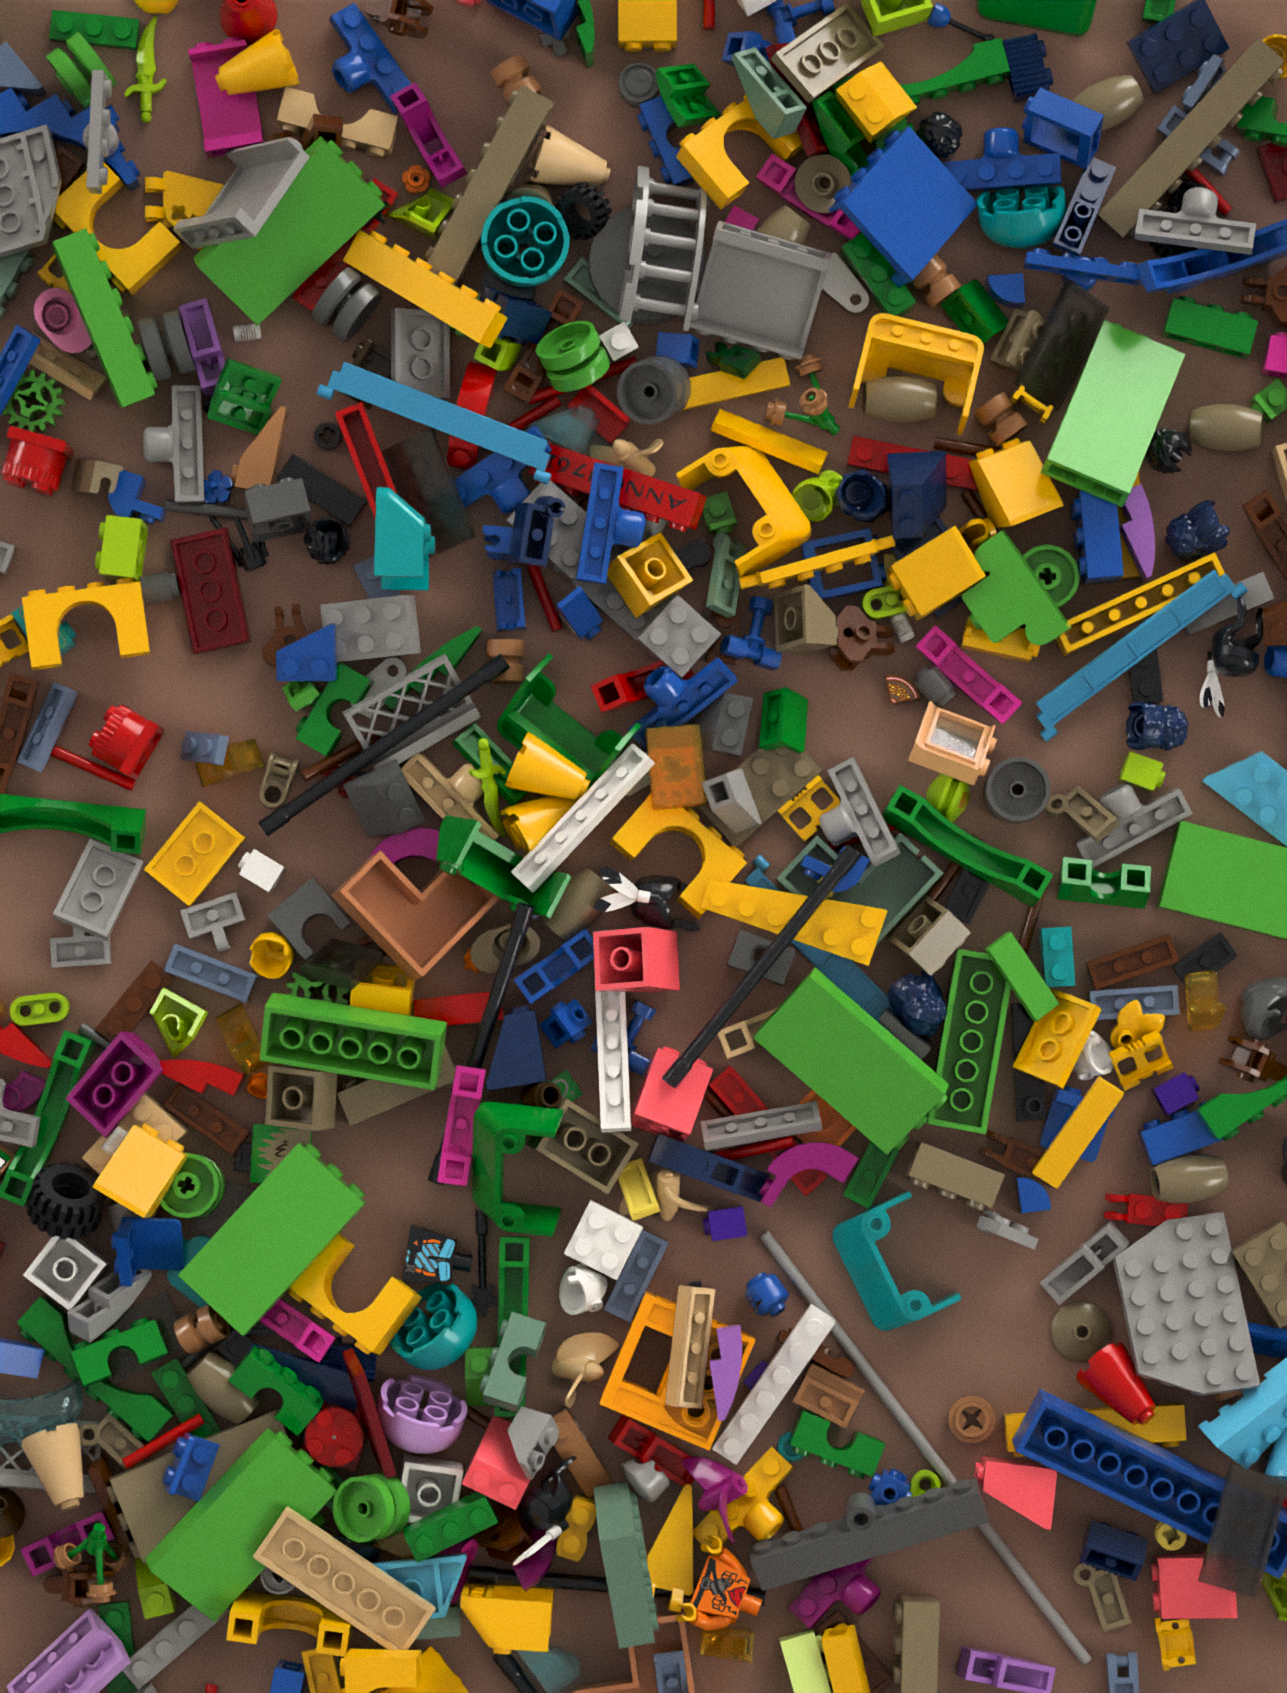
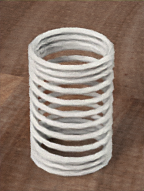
M253 322L250 325H233L235 342H242L241 332L243 341H245L244 333L247 341L246 329L248 340L250 341L249 330L251 340H253L252 331L255 340L254 328L256 339H261L260 324L257 326Z
M905 613L890 619L891 624H893L892 626L902 623L893 628L902 626L895 631L904 628L896 632L897 634L904 631L897 636L906 633L898 637L900 643L916 636L912 632L913 629H911L912 627H910V622H908Z
M119 1126L114 1129L115 1132L101 1146L111 1156L114 1155L115 1151L119 1148L118 1146L123 1142L121 1138L125 1139L124 1137L128 1134Z

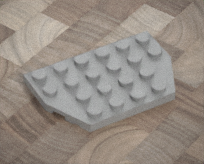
M47 124L0 138V258L47 244L62 184L54 143Z
M1224 1212L1166 1220L1113 1259L1136 1375L1149 1380H1157L1161 1384L1170 1387L1175 1386L1191 1391L1192 1394L1198 1396L1252 1389L1260 1386Z

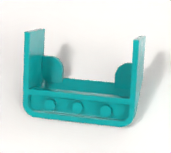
M377 487L374 576H381V590L429 591V554H435V536H431V524H427L425 518L391 488Z
M908 1190L838 1223L832 1232L833 1242L873 1324L882 1331H891L920 1320L962 1299L956 1291L933 1303L930 1302L925 1293L919 1290H911L900 1295L875 1241L885 1237L890 1231L891 1221L886 1209L912 1197Z

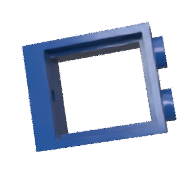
M1040 87L1035 97L1030 96L1024 107L1023 112L1027 115L1022 124V129L1025 130L1023 142L1049 154L1060 153L1061 159L1087 169L1099 149L1104 115Z
M868 528L803 543L800 548L803 560L816 557L815 549L862 539L866 543L874 538L876 540L878 537L877 534L872 535L871 529ZM875 554L871 556L872 561L869 562L873 580L824 590L820 571L814 572L815 577L808 579V584L823 601L880 588L883 586L882 581L887 580L884 564H878Z

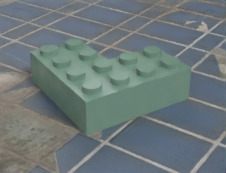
M902 833L894 839L901 854L877 867H874L871 863L853 887L844 892H835L833 897L829 899L888 910L876 945L943 875V872L925 855L919 861L914 857L920 850ZM818 836L776 878V881L787 892L809 896L818 885L815 879L803 874L806 868L800 865L805 855H809L829 866L837 859L838 855Z
M628 1481L593 1487L599 1542L619 1649L655 1643L654 1631L659 1630L651 1577L648 1570L636 1491L630 1492Z

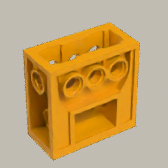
M645 1291L600 1397L599 1404L710 1451L722 1422L718 1421L713 1388L704 1389L702 1401L704 1412L698 1417H693L687 1412L688 1408L665 1404L670 1360L657 1391L624 1378L645 1326L673 1337L677 1303ZM712 1319L705 1376H711L709 1359H711L712 1351L719 1348L716 1328L729 1326L715 1319ZM741 1331L742 1364L740 1377L756 1341L753 1335Z

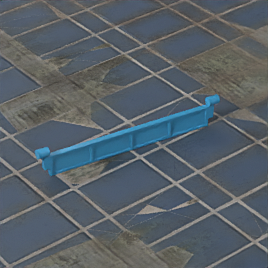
M347 362L343 363L340 372L333 370L327 386L320 384L318 387L317 395L331 400L335 390L537 468L533 480L546 485L550 481L551 474L545 472L551 454L545 452L548 441Z
M1212 570L1037 701L1036 704L1041 711L1036 714V717L1045 727L1040 732L1041 736L1046 742L1058 734L1053 726L1228 594L1231 593L1235 600L1248 592L1242 582L1235 586L1226 573L1219 577L1216 571Z
M759 854L752 861L757 868L745 881L752 887L780 891L762 873L769 867L770 863ZM795 940L791 941L815 967L878 1023H880L879 1017L887 1007L892 1009L887 995L851 960ZM882 1025L886 1030H888L892 1034V1032L887 1027ZM935 1027L927 1036L931 1038L938 1029Z

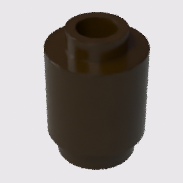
M550 1081L529 1084L523 1089L521 1094L522 1105L554 1109L559 1105L562 1098L559 1087Z

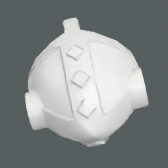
M1091 1031L1072 1070L1077 1073L1080 1080H1089L1097 1075L1108 1074L1114 1068L1108 1056V1053L1111 1052L1110 1047L1095 1031Z
M583 1263L569 1267L564 1273L559 1287L561 1307L570 1315L600 1310L603 1307L602 1299L608 1288L607 1279L600 1273L588 1269L587 1265Z

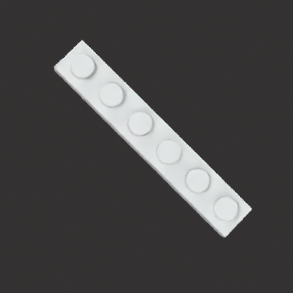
M632 743L511 873L534 893L655 764L652 759Z
M595 991L601 1132L631 1131L625 992Z
M809 1305L712 1445L714 1451L732 1463L738 1464L834 1326L836 1321L834 1318L814 1305Z

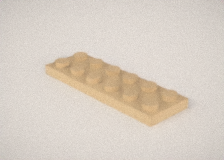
M288 1506L253 1555L254 1559L388 1650H408L436 1609L427 1600Z

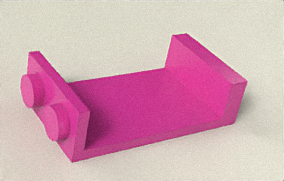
M239 37L227 38L223 40V43L212 45L211 42H202L195 44L194 48L188 49L192 62L205 139L203 140L204 148L208 158L223 156L229 150L264 143L256 92L228 95L226 90L221 92L215 75L219 74L218 68L248 48L246 40H240Z

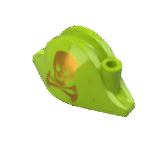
M941 773L930 783L926 793V800L945 818L953 822L963 814L969 805L970 784Z

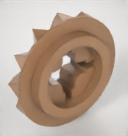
M976 1395L963 1396L953 1403L948 1414V1423L952 1433L959 1440L966 1443H978L990 1436L995 1427L996 1417L992 1406L988 1401ZM980 1408L977 1420L982 1427L979 1428L970 1424L965 1429H962L967 1420L962 1411L973 1414Z

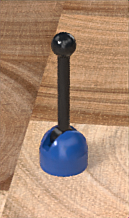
M937 2L927 21L928 25L935 28H942L950 24L984 40V42L995 39L992 34L985 35L951 19V14L947 7Z

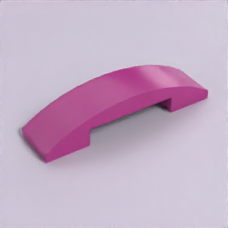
M774 154L770 155L756 176L759 182L787 203L832 231L850 240L859 234L860 230L841 209L832 213H818L807 208L800 201L796 193V168Z
M936 625L915 646L958 689L1002 725L1023 704L1005 686L994 680L958 648L957 644Z
M456 1065L437 1182L467 1186L473 1148V1117L477 1107L480 1105L486 1069Z
M281 1298L260 1320L261 1323L287 1339L296 1348L318 1363L322 1361L336 1339L326 1329Z

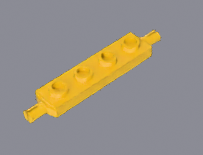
M892 535L876 540L874 538L872 541L766 571H757L755 574L739 577L742 590L756 585L762 587L768 585L769 589H775L785 586V580L797 577L799 582L815 577L814 572L825 569L826 574L842 570V564L854 561L855 566L872 561L871 556L879 553V551L895 547V542Z

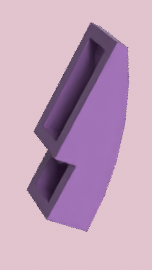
M204 298L179 305V310L200 385L205 397L213 395L226 361L208 300Z
M1139 484L1131 489L1126 502L1121 507L1128 522L1122 524L1119 530L1142 581H1146L1153 573L1155 534L1149 502L1142 484Z
M740 1324L716 1328L721 1358L709 1359L718 1421L726 1419L738 1387L742 1364Z
M962 1646L956 1675L965 1680L991 1684L1003 1689L1025 1693H1051L1056 1667L1005 1654Z

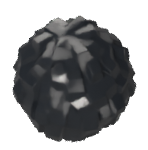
M940 111L933 112L932 115L927 116L919 123L920 127L916 132L917 136L937 158H947L949 155L954 154L961 145L962 127L958 121H954L946 113Z
M1169 428L1156 430L1147 449V461L1158 472L1164 474L1180 472L1182 470L1174 463H1178L1183 457V454L1179 451H1184L1188 456H1191V443L1182 431L1178 432Z
M331 518L315 520L306 529L304 535V544L310 557L317 560L319 564H335L342 556H346V552L350 549V537L341 521H335Z

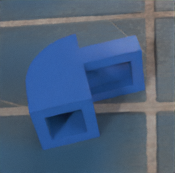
M125 470L119 472L115 491L111 494L108 493V500L114 512L120 517L134 518V515L137 514V519H142L145 523L154 525L155 521L163 523L166 511L162 507L140 500L146 483L145 478Z
M844 846L842 847V849H841L839 855H840L841 852L845 849ZM805 855L800 865L806 868L803 874L817 881H820L821 877H824L831 869V866L809 855ZM862 855L831 892H842L853 887L862 877L870 859Z

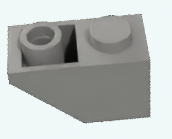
M742 768L702 782L711 810L734 833L762 824Z
M521 1406L507 1431L517 1460L526 1478L532 1480L536 1472L542 1468L551 1446L557 1442L560 1431L552 1415Z

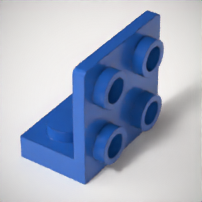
M185 1432L183 1438L178 1437L172 1452L176 1457L173 1467L167 1466L162 1479L165 1491L173 1496L178 1494L199 1501L220 1444Z

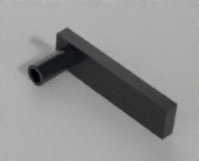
M1011 1003L1014 1062L1034 1023L1021 1003ZM1014 1068L1016 1121L1046 1120L1045 1081Z

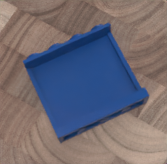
M909 126L899 132L894 129L884 138L883 142L885 145L882 149L878 148L866 159L869 162L865 168L861 167L850 177L852 183L848 187H843L834 195L833 199L835 202L828 209L830 213L841 209L894 267L897 272L892 276L891 280L897 287L909 283L916 278L977 206L974 198Z

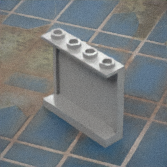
M285 137L227 151L225 155L237 166L233 174L203 216L180 220L173 228V231L192 249L255 237L310 156L303 150L302 145L291 137Z
M719 221L715 229L712 247L696 301L698 304L697 319L690 322V327L694 328L695 332L701 335L710 336L715 334L732 344L742 342L751 345L752 349L759 352H767L769 350L779 353L780 357L787 360H795L796 358L801 360L832 253Z

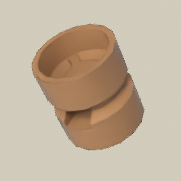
M521 54L503 61L490 72L498 88H504L502 95L506 103L514 89L519 90L522 85L540 95L543 92L536 77L529 76L531 68L525 57Z
M935 254L916 278L911 281L917 290L924 291L923 298L932 310L939 307L958 288L962 287L953 273H946L947 265L938 254Z
M1005 391L992 398L974 413L983 427H989L988 435L997 447L1015 437L1028 426L1020 412L1012 410L1014 404Z
M487 640V658L492 660L501 654L510 669L490 683H523L524 665L519 663V660L524 657L525 642L523 640Z
M209 1304L197 1309L195 1314L189 1313L177 1319L174 1323L178 1342L191 1355L207 1348L209 1343L215 1344L230 1335L229 1323Z

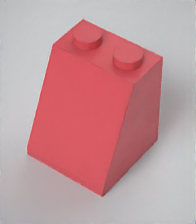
M638 927L593 932L595 991L655 993L680 990L678 938L676 931Z
M669 1047L657 1048L652 1055L632 1105L631 1126L656 1136L659 1133L683 1142L691 1134L713 1069L707 1067L705 1061L697 1059L692 1069L675 1089L664 1081L662 1076L679 1057L680 1053Z
M493 1414L468 1465L462 1484L516 1510L530 1480L526 1478L517 1460L507 1431L512 1422L502 1417H494Z
M981 1456V1463H975L974 1478L977 1477L982 1491L1044 1529L1051 1530L1057 1471L1038 1462Z
M1223 1551L1154 1555L1155 1563H1150L1151 1581H1156L1157 1593H1152L1153 1611H1158V1615L1162 1619L1238 1618L1234 1558Z

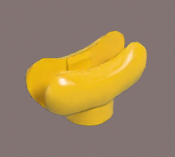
M989 518L972 519L958 529L961 535L970 536L972 541L968 547L971 552L976 551L980 545L996 535L994 524Z

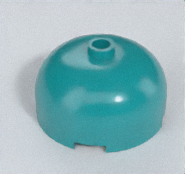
M1048 185L1006 188L991 194L990 191H984L977 198L980 226L991 241L1004 247L1028 249L1043 244L1057 234L1066 213L1065 191L1060 185L1055 188L1048 187ZM1019 190H1025L1026 199L1022 201L1023 209H1021Z
M521 196V198L511 199L496 206L488 215L481 236L482 254L488 268L500 280L517 287H534L552 279L564 265L570 243L569 232L561 213L545 200L531 196ZM526 245L529 247L523 253L519 252L520 246ZM524 274L527 275V276H536V277H535V278L524 277Z
M437 1282L418 1292L423 1297L420 1302L427 1300L426 1309L433 1315L431 1319L420 1308L415 1307L390 1341L392 1349L411 1366L422 1370H437L454 1363L470 1347L477 1331V1313L471 1300L455 1284L442 1286Z

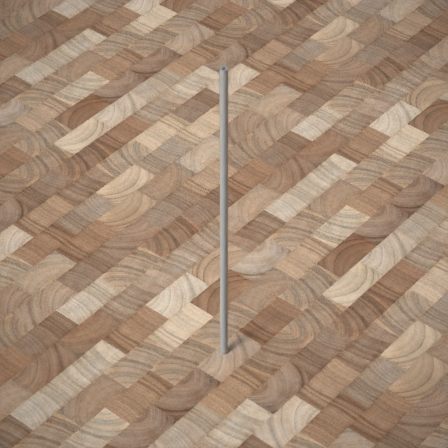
M767 1231L761 1235L759 1239L809 1305H814L834 1318L771 1233ZM835 1321L834 1326L830 1330L831 1334L946 1486L953 1485L958 1480L839 1323ZM985 1523L977 1526L1082 1665L1088 1663L1092 1657L992 1525Z

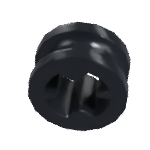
M325 422L316 428L314 438L321 449L333 450L340 445L341 433L335 424ZM330 429L331 433L336 432V437L331 439L332 443L326 444L325 440L320 441V436L324 435V430Z

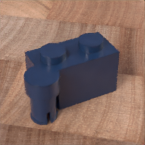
M484 285L479 300L483 303L486 298L501 306L499 312L508 317L497 338L504 339L506 335L510 336L509 339L521 345H526V342L538 344L552 312L537 302L500 292Z
M541 496L536 499L534 504L517 502L508 561L547 567L554 519L552 518L560 517L564 513L561 508H565V504L561 499L552 496Z

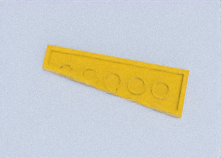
M710 879L700 908L778 935L808 896ZM825 899L793 940L869 966L888 910Z

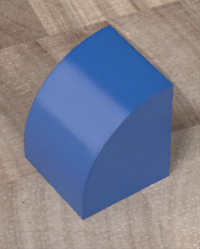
M1023 273L989 275L987 277L986 286L988 292L996 302L1009 308H1023L1025 304Z
M658 332L656 355L669 356L677 360L684 368L697 369L700 340L692 334Z
M1015 1177L1020 1213L1051 1210L1049 1196L1039 1183L1028 1178Z

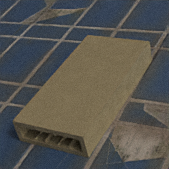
M273 1408L238 1425L235 1424L203 1438L218 1443L220 1446L201 1498L268 1427L276 1434L281 1431L287 1436L283 1424L274 1418L277 1409ZM172 1452L110 1477L111 1485L106 1487L112 1504L118 1502L122 1513L117 1516L123 1531L130 1530L134 1540L128 1543L135 1559L141 1557L143 1564L146 1563L145 1557L198 1502L178 1494L173 1496L165 1491V1485L162 1483L167 1466L173 1467L176 1459Z

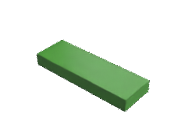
M1007 931L985 948L1033 1021H1038L1059 1005V1002L1012 932Z

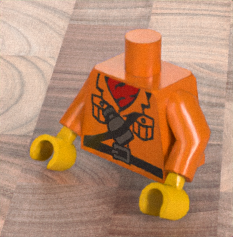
M707 1535L712 1541V1546L709 1547L701 1544L700 1548L703 1552L713 1553V1557L709 1555L691 1603L678 1605V1607L684 1609L685 1616H676V1621H689L690 1624L710 1631L725 1628L729 1624H735L740 1610L757 1617L763 1600L747 1594L751 1581L748 1578L747 1571L735 1555L722 1545L720 1537Z

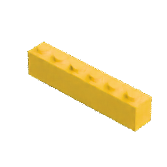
M359 230L343 259L344 262L488 348L492 347L508 317L499 312L501 306L487 298L484 303L476 299L478 295L476 291L465 285H462L461 289L453 285L456 279L442 271L436 275L430 271L433 267L431 264L418 257L416 261L408 258L409 251L397 244H394L393 248L386 245L387 238L372 230L369 235Z
M1212 553L1067 620L1072 628L1056 638L1063 656L1154 615L1212 570H1215L1219 577H1221L1225 572L1216 553Z
M1181 1402L1155 1404L1156 1408L1153 1411L1155 1416L1145 1425H1140V1423L1136 1425L1131 1424L1110 1407L1083 1409L1151 1443L1161 1442L1162 1447L1179 1446V1441L1187 1440L1184 1404ZM1026 1413L1004 1414L1006 1450L1013 1452L1014 1457H1026L1015 1451L1012 1442Z

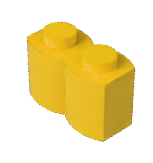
M575 1495L572 1498V1509L566 1516L569 1528L558 1536L556 1551L558 1556L578 1562L587 1547L588 1531L595 1522L596 1507L595 1500Z

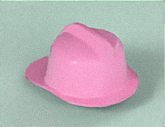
M50 288L42 292L36 299L33 308L34 318L40 329L62 351L80 353L87 349L92 341L73 296L68 291L60 288Z

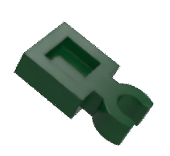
M716 342V353L706 352L709 364L720 365L721 371L745 379L761 362L760 353L739 345L728 349L726 344Z

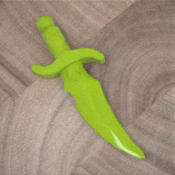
M157 16L153 17L146 26L139 41L136 55L138 71L135 75L138 79V84L128 87L124 93L125 98H129L133 93L140 94V112L142 113L140 119L144 123L150 122L152 118L150 114L152 113V94L160 92L167 83L165 78L157 84L152 82L156 71L154 37Z
M481 738L478 741L481 767L477 771L469 769L468 772L472 777L482 779L481 788L484 791V804L489 820L494 829L502 837H505L506 833L499 811L498 785L494 781L493 774L498 772L505 775L506 771L503 767L492 764L490 747H488L489 741L486 738Z

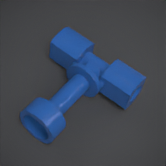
M777 0L766 6L765 9L768 16L773 17L776 25L774 34L778 44L790 43L796 39L793 27L797 26L796 19L819 11L822 12L823 16H826L835 11L833 0H815L792 8L790 3L784 5L783 0Z
M751 597L748 610L753 612L749 635H744L742 638L733 635L725 636L721 643L720 654L738 660L747 657L753 659L756 666L771 671L778 669L782 653L766 647L765 640L760 638L765 615H771L774 602L765 597Z
M635 999L630 1009L635 1014L627 1028L629 1070L643 1076L650 1059L635 1052L637 1046L633 1042L644 1020H652L656 1009ZM596 1036L590 1049L598 1053Z

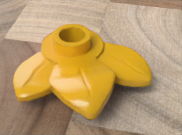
M1137 999L1133 1000L1119 1011L1117 1024L1110 1033V1042L1115 1049L1123 1045L1127 1048V1045H1131L1132 1042L1142 1041V1036L1155 1030L1160 1032L1164 1026L1165 1017L1163 1014L1143 1015L1139 1001ZM1124 1035H1130L1127 1040L1121 1041ZM1159 1044L1147 1048L1144 1053L1153 1051Z

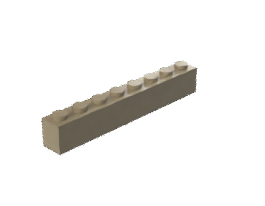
M1258 37L1098 212L1097 217L1122 240L1127 235L1130 238L1134 237L1139 209L1157 211L1163 205L1160 199L1167 191L1172 195L1183 183L1180 177L1187 169L1192 173L1203 161L1200 155L1207 148L1212 151L1224 137L1220 133L1227 126L1232 129L1244 116L1241 110L1247 104L1253 106L1264 94L1261 91L1263 86L1268 81L1273 84L1283 74L1284 71L1281 67L1284 64V60Z
M523 85L519 90L515 88L507 102L510 108L505 116L500 115L495 123L493 130L496 134L491 142L486 141L479 154L482 160L478 168L473 167L465 180L468 186L464 194L459 193L451 206L454 212L450 220L445 219L442 222L437 233L440 235L436 246L431 245L423 259L433 266L430 270L431 272L438 275L442 271L456 279L453 283L456 287L461 282L481 244L482 230L488 215L496 206L504 202L556 105L551 100Z

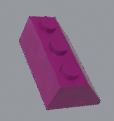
M120 1031L65 1099L105 1138H108L164 1070L156 1053L135 1033Z

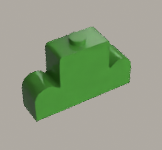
M1005 530L1000 531L977 548L975 559L981 569L985 572H990V575L962 594L963 601L972 613L969 615V618L977 630L983 629L989 639L996 643L1002 641L1023 625H1026L1025 635L1027 639L1035 645H1045L1072 628Z

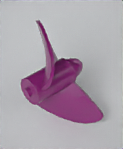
M690 1457L684 1459L682 1462L684 1468L704 1490L703 1496L698 1501V1508L702 1511L718 1510L727 1535L732 1544H735L728 1521L727 1504L747 1493L746 1481L740 1474L707 1458Z

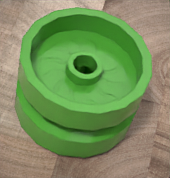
M76 32L66 40V46L74 57L72 60L59 48H55L45 57L55 70L54 74L69 94H73L84 108H87L91 102V86L89 82L92 80V70H104L108 80H112V88L117 85V82L88 42L79 32Z
M574 321L564 324L545 335L537 344L536 354L543 368L547 369L546 374L553 389L559 392H571L582 389L597 381L609 369L611 361L604 346L600 344L601 340L593 323Z
M1045 544L1033 547L1023 557L1038 579L1042 575L1049 577L1050 582L1048 585H1045L1043 579L1039 580L1060 609L1069 602L1078 588L1080 574L1077 563L1069 552L1059 546Z
M186 1153L189 1156L160 1204L164 1210L176 1217L187 1219L206 1217L217 1210L224 1199L226 1191L224 1173L218 1164L207 1156ZM190 1181H192L191 1184H195L193 1191L188 1190L187 1187Z
M383 1473L348 1478L337 1489L332 1506L334 1520L340 1532L348 1539L358 1543L394 1537L403 1530L410 1514V1500L404 1484L395 1476L387 1479Z

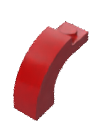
M469 362L456 405L486 417L494 392L497 370L487 365ZM450 435L446 465L469 470L477 463L479 446Z
M658 660L639 669L623 674H615L590 685L601 713L621 709L650 698L644 690L646 678L655 669L668 666L661 660ZM692 668L682 678L683 680L691 679L694 676Z

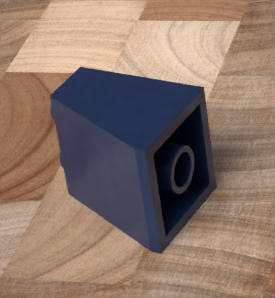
M946 451L887 454V498L893 539L923 537L946 507Z
M529 1006L511 1008L512 1014L505 1015L486 1083L487 1090L547 1081L537 1013L535 1010L530 1011Z

